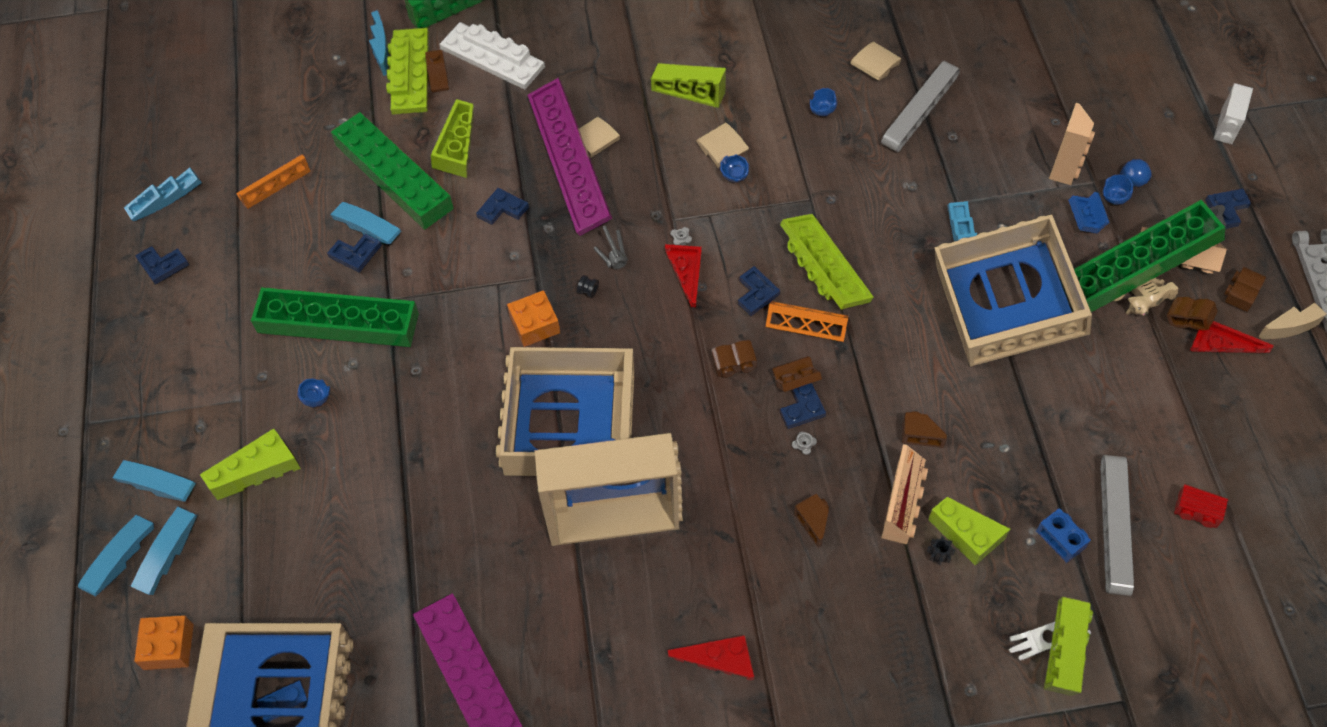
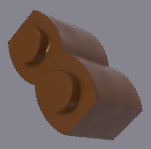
M1244 266L1241 271L1236 270L1231 279L1234 284H1229L1224 293L1227 296L1225 302L1248 312L1266 276Z
M1177 297L1167 314L1169 324L1174 327L1209 330L1218 311L1215 302L1209 299L1194 300L1190 297Z
M751 340L739 341L732 345H722L712 349V359L718 377H731L736 372L749 373L757 368V360Z

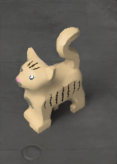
M1154 278L1131 291L1137 297L1128 298L1130 306L1126 314L1134 313L1146 316L1149 308L1158 306L1164 299H1175L1176 294H1178V287L1173 282L1164 285L1165 281L1163 279ZM1125 294L1113 300V302L1120 301L1125 296Z

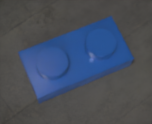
M299 680L258 699L257 703L259 708H299L307 704L308 697L302 682ZM279 716L262 717L264 722L268 723L278 718Z

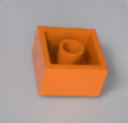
M544 290L507 304L510 318L523 347L560 333L558 319Z
M186 616L140 618L134 662L143 670L189 667L194 624Z

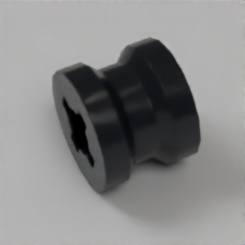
M583 275L579 280L577 293L581 295L587 294L588 297L594 298L599 287V280H591L588 276Z

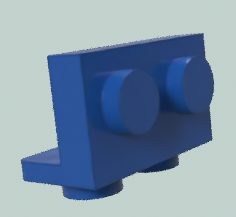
M1094 192L1088 198L1073 195L1069 199L1071 210L1080 231L1098 233L1109 223L1098 192Z

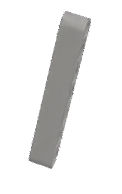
M943 61L886 131L881 144L899 152L959 75L960 68Z
M1103 455L1101 459V488L1106 592L1108 594L1131 596L1134 588L1127 458Z

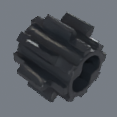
M943 536L939 540L932 539L931 546L927 548V552L931 555L930 561H936L938 565H941L942 562L950 563L951 556L955 554V549L951 546L952 541L945 540Z

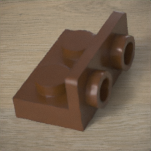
M809 356L772 369L776 386L783 392L822 379L820 371L813 368L812 360Z

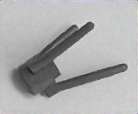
M603 226L605 235L612 248V251L609 253V259L597 247H594V250L607 263L609 268L621 269L627 264L628 258L625 255L620 231H616L620 247L619 251L616 249L607 227Z

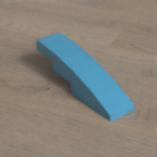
M377 10L371 12L374 25L370 26L374 39L369 40L374 57L383 76H385L388 70V44L383 23Z
M189 167L176 179L170 176L158 187L152 184L126 205L124 209L131 220L136 221L170 205L202 182L195 171Z
M968 201L949 203L947 207L954 242L962 238L977 236V233L974 232L973 219L970 217Z
M342 202L330 214L334 220L346 223L350 229L360 231L363 235L367 234L389 245L401 232L398 227L386 220L345 202Z
M123 460L113 476V479L117 482L131 484L137 489L150 491L159 497L184 502L196 484L175 474Z
M181 507L176 508L149 549L131 587L148 595L154 594L162 574L167 575L175 555L181 554L197 514Z
M135 515L99 554L78 583V588L97 596L126 569V561L140 549L139 542L154 529L153 523Z

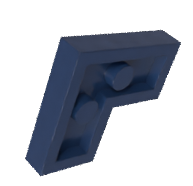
M497 188L476 212L477 218L493 225L502 213L519 220L529 208V205L524 200Z
M1243 188L1207 195L1205 199L1209 208L1216 205L1225 206V211L1222 214L1226 222L1225 229L1238 227L1241 220L1235 210L1249 208L1251 204Z
M364 234L354 247L338 240L327 254L329 258L360 273L382 244L381 241Z
M152 246L135 255L155 285L189 265L178 248L160 258Z
M755 266L740 276V282L750 291L738 300V304L750 316L780 295V290Z
M812 383L792 389L791 391L797 403L780 409V414L787 429L826 417L825 409Z

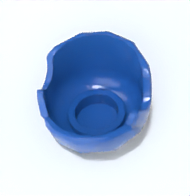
M830 88L816 90L813 99H810L811 111L818 116H828L837 107L835 91Z
M738 154L725 156L720 163V171L727 181L737 183L748 176L749 164L745 158Z
M1133 159L1123 166L1120 174L1129 177L1134 187H1141L1150 180L1151 169L1145 161Z
M1113 175L1106 179L1103 196L1107 202L1114 205L1124 204L1132 197L1133 182L1129 177Z
M305 379L299 385L298 398L306 406L312 408L320 407L329 397L330 386H327L323 379Z

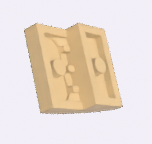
M872 42L851 60V64L875 79L881 80L888 76L890 69L900 64L902 58Z
M599 117L579 128L591 158L620 140V135Z
M727 123L696 140L706 156L709 155L717 168H720V163L725 156H733L735 154L740 156L749 149L737 132Z

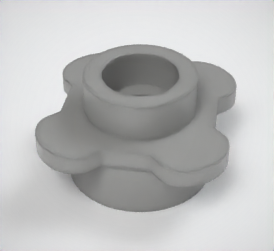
M683 227L682 229L671 231L674 245L685 246L692 241L688 234V228Z
M799 432L796 441L792 442V447L808 455L811 452L812 446L816 445L817 440L809 433Z

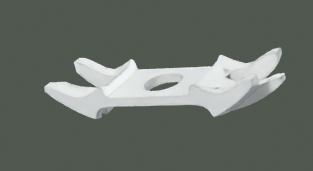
M1055 622L1009 637L1010 641H1017L1026 637L1028 641L1008 649L1009 652L1013 653L1031 647L1032 651L1018 656L1019 660H1023L1050 649L1051 643L1045 642L1042 635L1045 630L1053 632Z

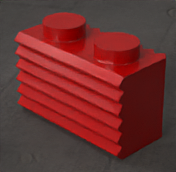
M1184 484L1179 491L1174 514H1178L1185 520H1196L1208 528H1217L1224 519L1228 498Z

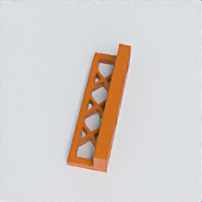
M303 155L298 156L236 193L237 197L249 209L311 172L306 158Z
M771 301L765 327L844 342L849 316ZM772 312L781 314L785 321L780 324L771 323ZM794 317H800L804 325L795 328L789 320ZM816 320L820 321L824 328L816 332L808 324ZM834 324L842 325L841 336L832 335L828 328Z

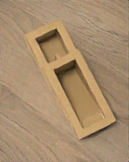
M1313 303L1301 312L1293 307L1266 325L1258 337L1261 339H1278L1298 335L1319 325L1326 316V313L1316 303Z

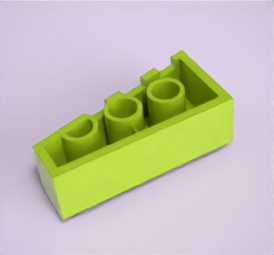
M658 63L651 77V91L719 108L725 94L726 68Z
M456 99L431 153L432 168L467 178L474 121L473 104Z
M272 429L206 470L200 476L215 498L220 500L241 492L248 486H257L262 484L264 480L272 477L278 478L283 476L285 472L296 471L301 468L276 430Z
M1066 597L1058 600L1044 690L1069 696L1081 693L1086 660L1085 652L1089 641L1088 623H1091L1093 610H1090L1091 603Z

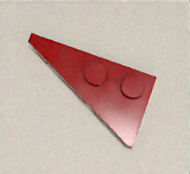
M665 244V252L691 307H696L702 247Z
M1213 321L1209 330L1197 331L1190 351L1270 353L1274 345Z
M745 635L668 650V657L674 658L676 661H686L698 664L702 668L714 671L720 670L725 674H735L746 677L747 680H754Z

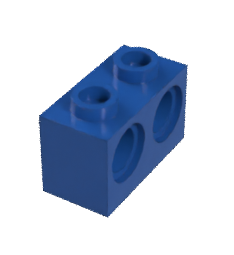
M1060 508L1044 519L1036 530L1066 563L1086 549L1091 541L1087 533L1073 522L1070 515L1063 512ZM1053 524L1059 525L1061 529L1055 528ZM1068 540H1073L1077 545H1072Z

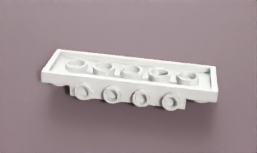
M460 22L439 44L441 50L443 49V51L522 89H526L545 67L543 61L530 56L527 46L523 44L519 46L511 38L504 39L496 31L491 33L481 24L478 26L472 24L469 27Z

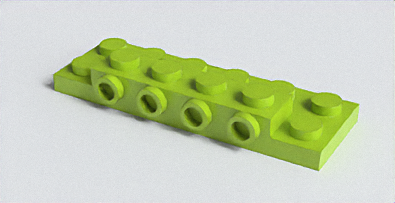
M428 28L393 30V38H391V43H388V52L391 56L387 57L388 67H390L387 70V78L390 80V83L386 84L387 93L391 94L392 114L428 112V70L425 52H428L429 44Z
M813 214L782 220L780 225L790 238L787 243L789 252L796 255L799 266L806 269L809 280L816 283L820 295H824L827 300L834 299L840 309L872 301L873 295Z

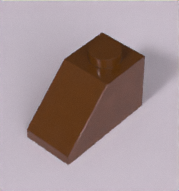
M443 49L425 52L432 93L449 90Z
M916 411L905 413L902 444L944 448L947 435L927 414H921Z
M816 493L797 504L794 515L819 548L823 542L829 506Z

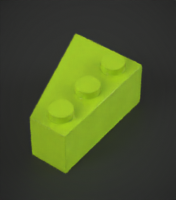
M946 497L932 509L928 519L975 566L1002 543L1010 531L1009 528L949 497Z

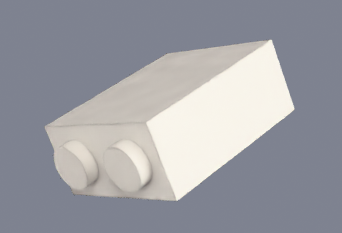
M1234 83L1222 107L1214 140L1233 144L1245 121L1253 88Z

